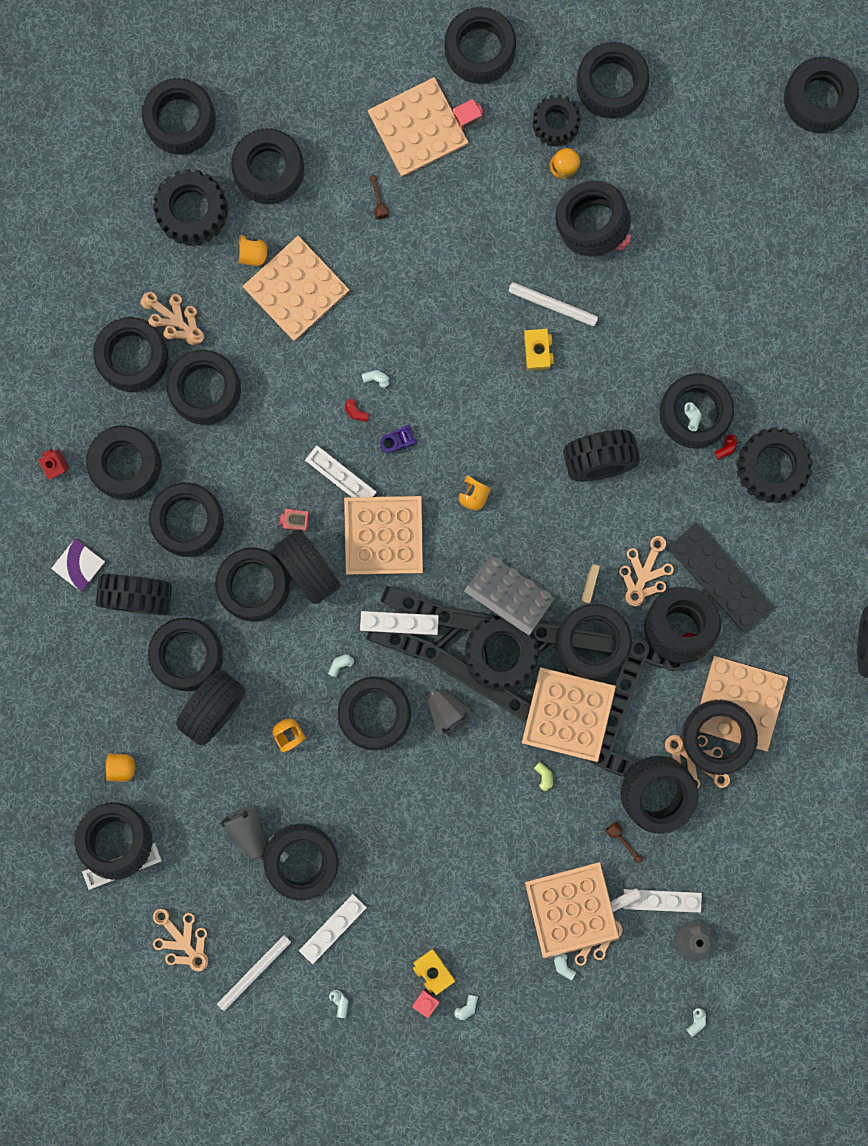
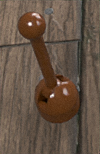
M371 175L370 181L373 183L378 203L374 210L375 219L388 218L390 212L388 207L381 203L376 183L377 176Z
M617 821L612 823L605 832L611 838L618 837L634 856L635 862H641L642 857L637 855L621 836L622 828Z

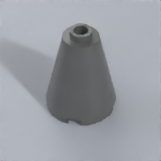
M255 805L242 807L234 811V815L230 819L226 816L221 820V826L249 859L257 861L264 857L266 844Z

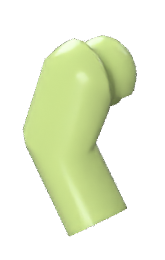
M539 762L534 769L542 775L540 788L543 791H547L553 786V773L543 763Z

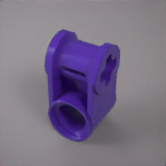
M411 425L403 426L394 432L384 435L380 441L382 452L391 454L417 444L418 442L414 439L410 430ZM386 440H391L394 446L388 449L383 443Z

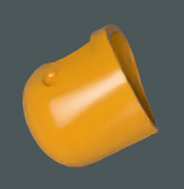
M570 148L559 150L550 161L551 173L560 179L571 178L580 166L579 155Z
M239 236L240 254L238 263L252 266L262 265L267 257L266 243L261 239L250 241L246 239V236Z
M467 475L464 482L468 484V490L466 494L459 493L458 500L463 507L478 511L485 505L491 488ZM474 485L475 488L472 495L468 496L467 494L471 486Z
M292 718L278 722L272 731L281 752L293 749L306 739L299 724ZM291 728L296 738L291 742L287 740L283 733Z
M108 753L106 758V780L114 782L130 781L135 774L134 758L127 754Z

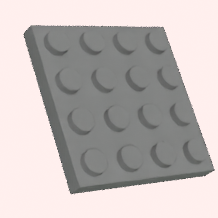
M492 555L464 590V592L528 635H530L555 599L548 591L542 590L532 580L526 579L517 570L508 567L501 559Z

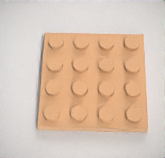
M435 77L367 110L401 177L468 145V141Z
M299 236L292 240L243 285V288L294 342L350 291Z
M421 496L344 498L346 574L423 573Z
M713 656L700 705L706 701L723 699L741 706L748 712L756 725L758 734L756 749L768 752L788 677ZM712 717L703 724L699 731L740 744V727L729 717Z
M540 667L522 743L598 762L616 686Z
M600 862L525 882L544 959L620 939Z

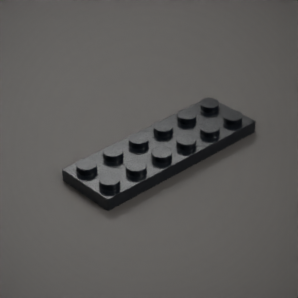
M694 523L667 548L744 633L774 608L697 523Z

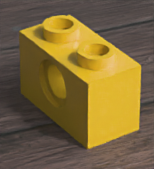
M547 329L525 330L527 371L549 370L550 364H554L553 353H549V346L552 345L551 334H548ZM541 346L544 348V352L537 354L534 352V348Z
M433 948L413 962L415 965L413 970L418 977H424L426 980L424 985L430 993L434 992L437 995L455 982V979ZM431 967L438 970V975L435 978H431L427 974L428 969Z

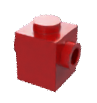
M51 448L43 452V457L38 459L48 480L70 469L60 448L55 451Z

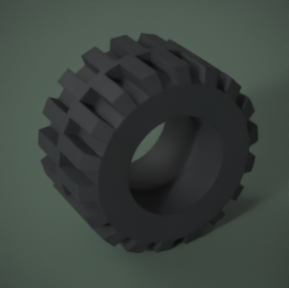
M560 94L556 98H554V95H550L549 99L545 97L542 99V103L539 102L533 115V131H535L537 138H541L540 141L542 143L546 141L548 146L555 144V147H559L562 143L564 146L567 144V141L571 142L574 136L577 135L581 114H579V108L575 107L576 103L569 101V97L566 96L563 99ZM553 112H559L567 118L568 123L563 128L554 129L546 123V116Z

